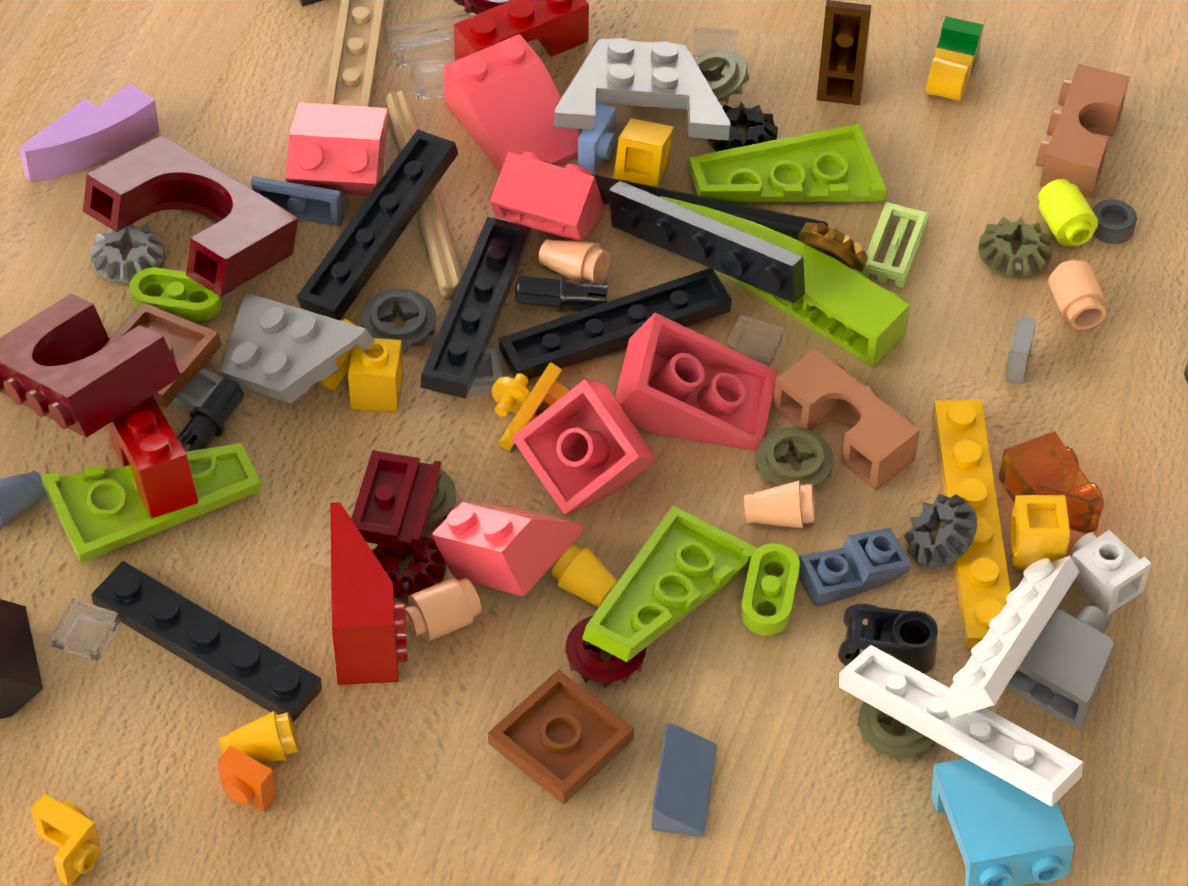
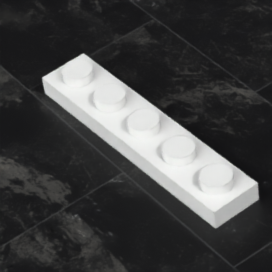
M1071 556L1052 562L1049 558H1044L1034 562L1024 570V578L1018 587L1007 596L1006 600L1008 602L1000 614L990 621V629L982 641L972 648V656L964 668L954 675V683L941 701L951 718L995 705L1079 574V570Z
M872 645L866 648L839 673V688L1051 807L1082 777L1083 761L987 708L951 718L941 702L950 688Z

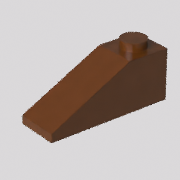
M833 0L826 1L817 100L860 105L872 5Z

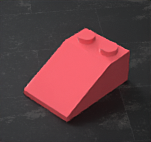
M520 34L443 66L445 104L499 172L502 170L508 152L521 156L524 152H532L546 158L549 164L556 166L578 158V138L581 133L579 129L554 127L555 108L562 97L544 63Z
M654 313L629 338L615 399L633 425L650 433L757 451L759 444L764 439L778 370Z

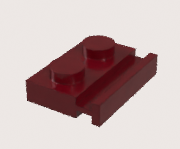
M372 450L351 517L366 542L397 548L399 544L412 546L414 551H420L442 475L441 461L434 460L433 464L421 463L420 458Z

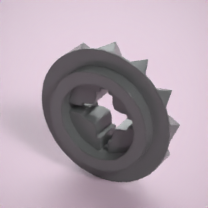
M391 289L375 295L367 302L361 315L362 328H366L373 338L401 340L402 351L405 353L409 345L416 344L422 347L425 338L428 335H434L436 312L432 303L422 294L408 289ZM395 312H399V317H402V320L405 322L403 329L396 328L393 322Z
M939 493L933 504L922 502L923 512L919 516L909 517L913 528L904 535L909 544L907 553L917 563L927 568H941L959 559L971 545L977 529L975 510L967 501L957 494L947 497ZM941 521L946 523V527L939 529ZM939 529L937 537H934L931 534L932 531Z

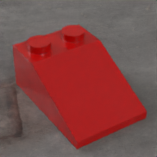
M340 502L330 503L332 635L338 685L399 682L398 662H408L405 604L394 602L392 580Z

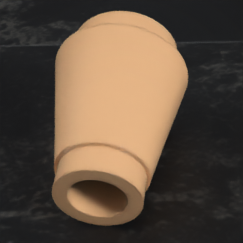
M547 239L540 248L539 263L561 275L567 276L572 281L602 284L609 271L610 254L607 250L602 249L599 243Z
M800 480L754 492V494H745L744 509L746 523L804 529V524L816 523L813 484L801 485Z

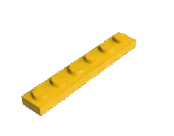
M982 399L935 400L933 418L944 495L952 497L957 494L974 508L977 516V529L971 545L959 559L954 561L965 649H972L977 643L982 641L990 629V621L1000 614L1008 602L1006 598L1011 593Z

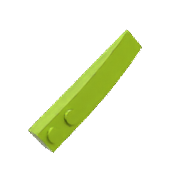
M661 196L665 200L803 256L805 294L795 303H791L728 275L725 276L871 367H874L906 335L910 304L905 302L896 293L887 291L867 279L860 271L849 268L835 258L797 239L755 222L708 207Z

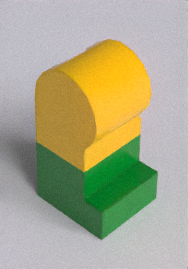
M945 16L927 79L926 94L941 96L958 102L962 100L979 56L983 24Z

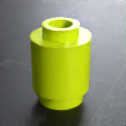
M1057 179L1041 189L1038 194V208L1057 242L1063 246H1079L1089 241L1097 229L1098 219L1079 187L1071 184L1066 179Z

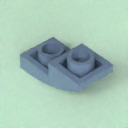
M891 528L848 535L843 548L799 556V578L812 602L817 606L845 599L885 584L908 572L912 565Z

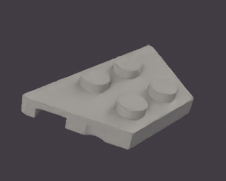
M247 293L243 297L219 372L225 379L238 383L239 387L290 404L309 391L313 384L326 379L340 369L335 362L337 358L357 344L365 351L372 346L375 340L366 328Z

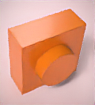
M229 746L218 760L224 792L241 805L249 803L265 812L277 797L273 770L234 747Z

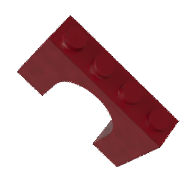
M162 135L87 174L83 212L115 232L152 213L163 210L192 211L214 220L216 224L191 237L186 276L220 297L293 255L299 217Z
M72 293L0 337V392L11 397L17 405L24 404L33 409L38 416H46L54 420L62 429L68 428L85 438L180 378L181 374L164 336L141 325L102 349L110 339L94 304Z

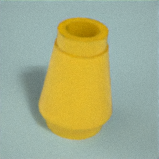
M576 544L571 545L561 555L551 571V576L558 580L557 586L598 608L618 582L588 547L581 549Z
M272 711L230 732L228 735L219 737L222 754L225 753L229 746H232L260 763L289 760L288 755L300 751L297 734L289 712L277 715L275 711Z

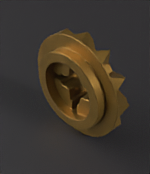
M806 223L798 234L799 241L835 258L849 268L862 272L868 261V256L863 251L861 244L854 242L850 235L839 232L837 228H829L824 223Z

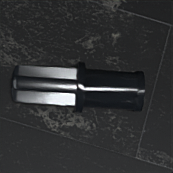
M562 275V280L519 276L515 288L516 302L559 307V312H563L564 308L585 310L606 303L607 299L605 298L608 294V283L568 281L565 275ZM588 296L604 297V298H593V297H588Z
M227 379L221 380L202 406L192 409L190 412L191 420L177 436L183 449L187 444L191 445L188 451L205 449L214 436L222 435L225 429L223 424L244 398V392L238 383Z

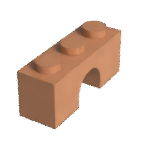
M1078 64L1073 79H1064L1058 99V105L1063 106L1062 110H1053L1047 130V135L1052 136L1051 141L1042 140L1036 160V166L1043 167L1040 186H1045L1057 179H1066L1071 184L1078 186L1084 197L1092 199L1103 168L1109 137L1093 133L1110 137L1114 136L1124 106L1130 76Z
M814 348L775 378L773 408L796 427L812 431L821 424L837 422L851 428L844 434L841 463L875 491L915 460L920 430L915 427L914 423L907 416L898 414L883 402L872 388L863 386L849 375L838 361L829 359L817 348Z

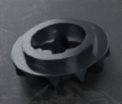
M742 101L737 108L724 104L722 108L730 120L729 140L708 139V142L718 152L777 140L778 127L774 124L773 114H763L760 105L750 109L745 108ZM737 125H746L747 133H745V138H741Z

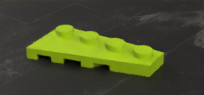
M859 123L693 156L688 159V171L697 195L732 203L886 201V186Z
M242 443L186 452L199 503L151 519L138 495L130 465L104 469V465L83 468V473L59 476V472L43 474L41 479L80 564L261 492L262 482Z
M673 505L585 627L582 639L628 662L749 567L752 554L758 548Z

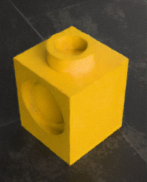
M630 118L619 136L614 179L658 187L669 167L674 126Z
M374 338L375 342L365 351L357 344L352 348L348 369L351 409L398 413L404 376L401 340Z
M1016 495L1009 527L1013 570H1025L1034 562L1044 558H1049L1052 562L1066 557L1070 529L1065 495Z

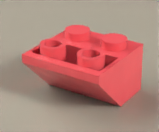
M508 152L490 199L494 213L499 219L579 242L584 241L602 219L605 212L595 176H592L590 171L573 164H567L565 168L549 164L546 158L532 152H524L522 156Z

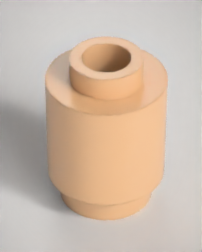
M1068 260L1058 265L1050 275L1048 284L1063 319L1077 330L1090 329L1100 324L1106 316L1107 300L1092 266L1088 262Z
M450 578L409 595V607L405 608V621L413 636L421 635L426 642H430L472 624L473 618L482 614V607L478 594L468 578H463L459 581L455 578Z

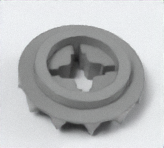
M131 224L118 232L109 228L106 234L97 233L94 246L89 247L91 263L95 271L103 278L119 283H130L133 276L143 269L159 268L164 258V247L160 234L152 233L148 224L140 227H135ZM131 244L133 248L127 254V259L123 260V255L120 251L123 250L124 245Z

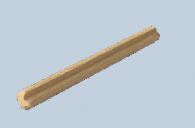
M402 90L397 93L390 92L385 98L399 154L418 129L409 95ZM435 186L418 210L417 216L440 295L448 299L455 295L462 278V273Z

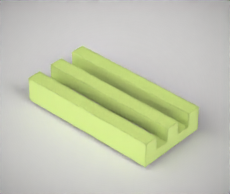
M886 202L866 252L868 261L861 273L867 279H869L870 274L878 275L877 282L885 284L888 278L896 280L895 286L904 289L926 231L930 213ZM893 215L898 216L900 220L883 263L876 262ZM910 220L916 221L899 268L894 267L893 264Z

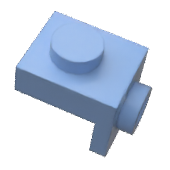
M596 103L594 130L579 129L581 134L578 138V166L587 169L591 174L596 173L604 159L609 160L617 142L616 108L602 103Z

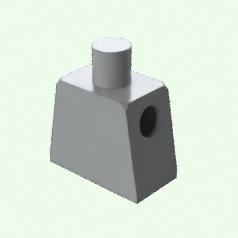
M1085 606L1077 618L1057 608L1009 681L1006 689L1080 730L1086 721L1108 671L1115 646L1113 639L1104 634V631L1110 624L1108 616L1094 606Z

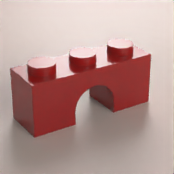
M511 0L453 24L455 61L518 34L527 43L537 39L551 57L584 44L589 40V4L586 0Z
M153 395L107 424L113 448L122 465H130L138 495L151 519L199 503L187 454Z

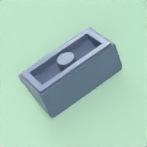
M253 176L251 179L252 190L299 217L298 219L342 226L349 207V200L341 191Z
M666 724L652 812V830L704 837L717 744L672 724Z

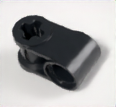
M855 604L846 609L843 619L847 627L846 639L840 645L838 651L839 660L845 666L849 665L860 655V649L865 650L872 645L923 674L933 668L936 660L938 628L935 620L930 615L921 611L881 608L871 604ZM865 618L868 620L867 625L862 624ZM915 642V643H919V644L913 645V644H909V643Z

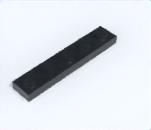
M419 129L416 130L296 296L301 308L339 321L459 154L455 142Z
M619 181L609 189L612 227L791 303H795L805 294L803 256L622 181Z
M492 217L486 218L421 373L420 388L464 399L467 398L530 242L531 227Z
M708 268L500 337L499 350L514 378L517 374H523L529 380L541 376L550 362L562 369L627 347L629 338L654 313L687 327L731 312L732 300L714 270Z
M122 561L91 594L93 606L267 711H275L277 715L289 712L293 722L322 690L320 677L125 561Z

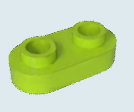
M157 267L146 268L136 273L130 281L131 299L136 309L142 303H146L186 320L201 322L215 317L223 306L222 296H218L189 278L184 271Z
M778 543L765 544L756 549L751 556L742 598L741 618L744 625L758 635L771 636L778 634L786 629L790 623L799 578L800 561L797 554L786 545ZM771 572H775V573L780 574L781 576L776 577V576L767 575V574H768V573H771ZM767 612L773 616H763L760 613Z

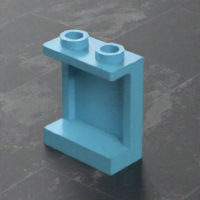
M965 758L934 764L931 798L936 812L945 811L966 867L965 886L1047 884L1059 878L1067 877L1070 874L1074 843L1057 802L1051 807Z

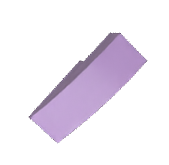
M131 83L98 107L87 99L82 100L19 147L25 178L30 182L57 178L88 169L136 147L159 131L155 100Z

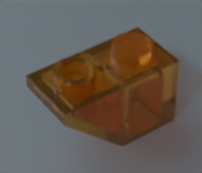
M1055 431L1004 449L998 479L1013 502H1015L1016 495H1065L1069 529L1085 534L1097 531L1101 511L1104 507L1102 493L1094 482L1088 481L1079 467V461L1071 447H1065Z

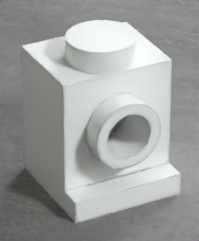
M1110 530L1099 537H1096L1091 532L1087 533L1074 544L1071 550L1072 560L1079 570L1074 583L1107 616L1144 592L1151 562L1146 557L1139 559Z

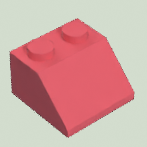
M298 103L289 133L286 181L341 191L344 195L369 196L383 177L388 108Z
M589 379L581 381L511 437L564 516H569L622 489L658 460L605 383Z
M462 502L448 514L446 520L431 535L453 578L458 580L468 578L471 583L524 597L584 530L580 523L521 509Z

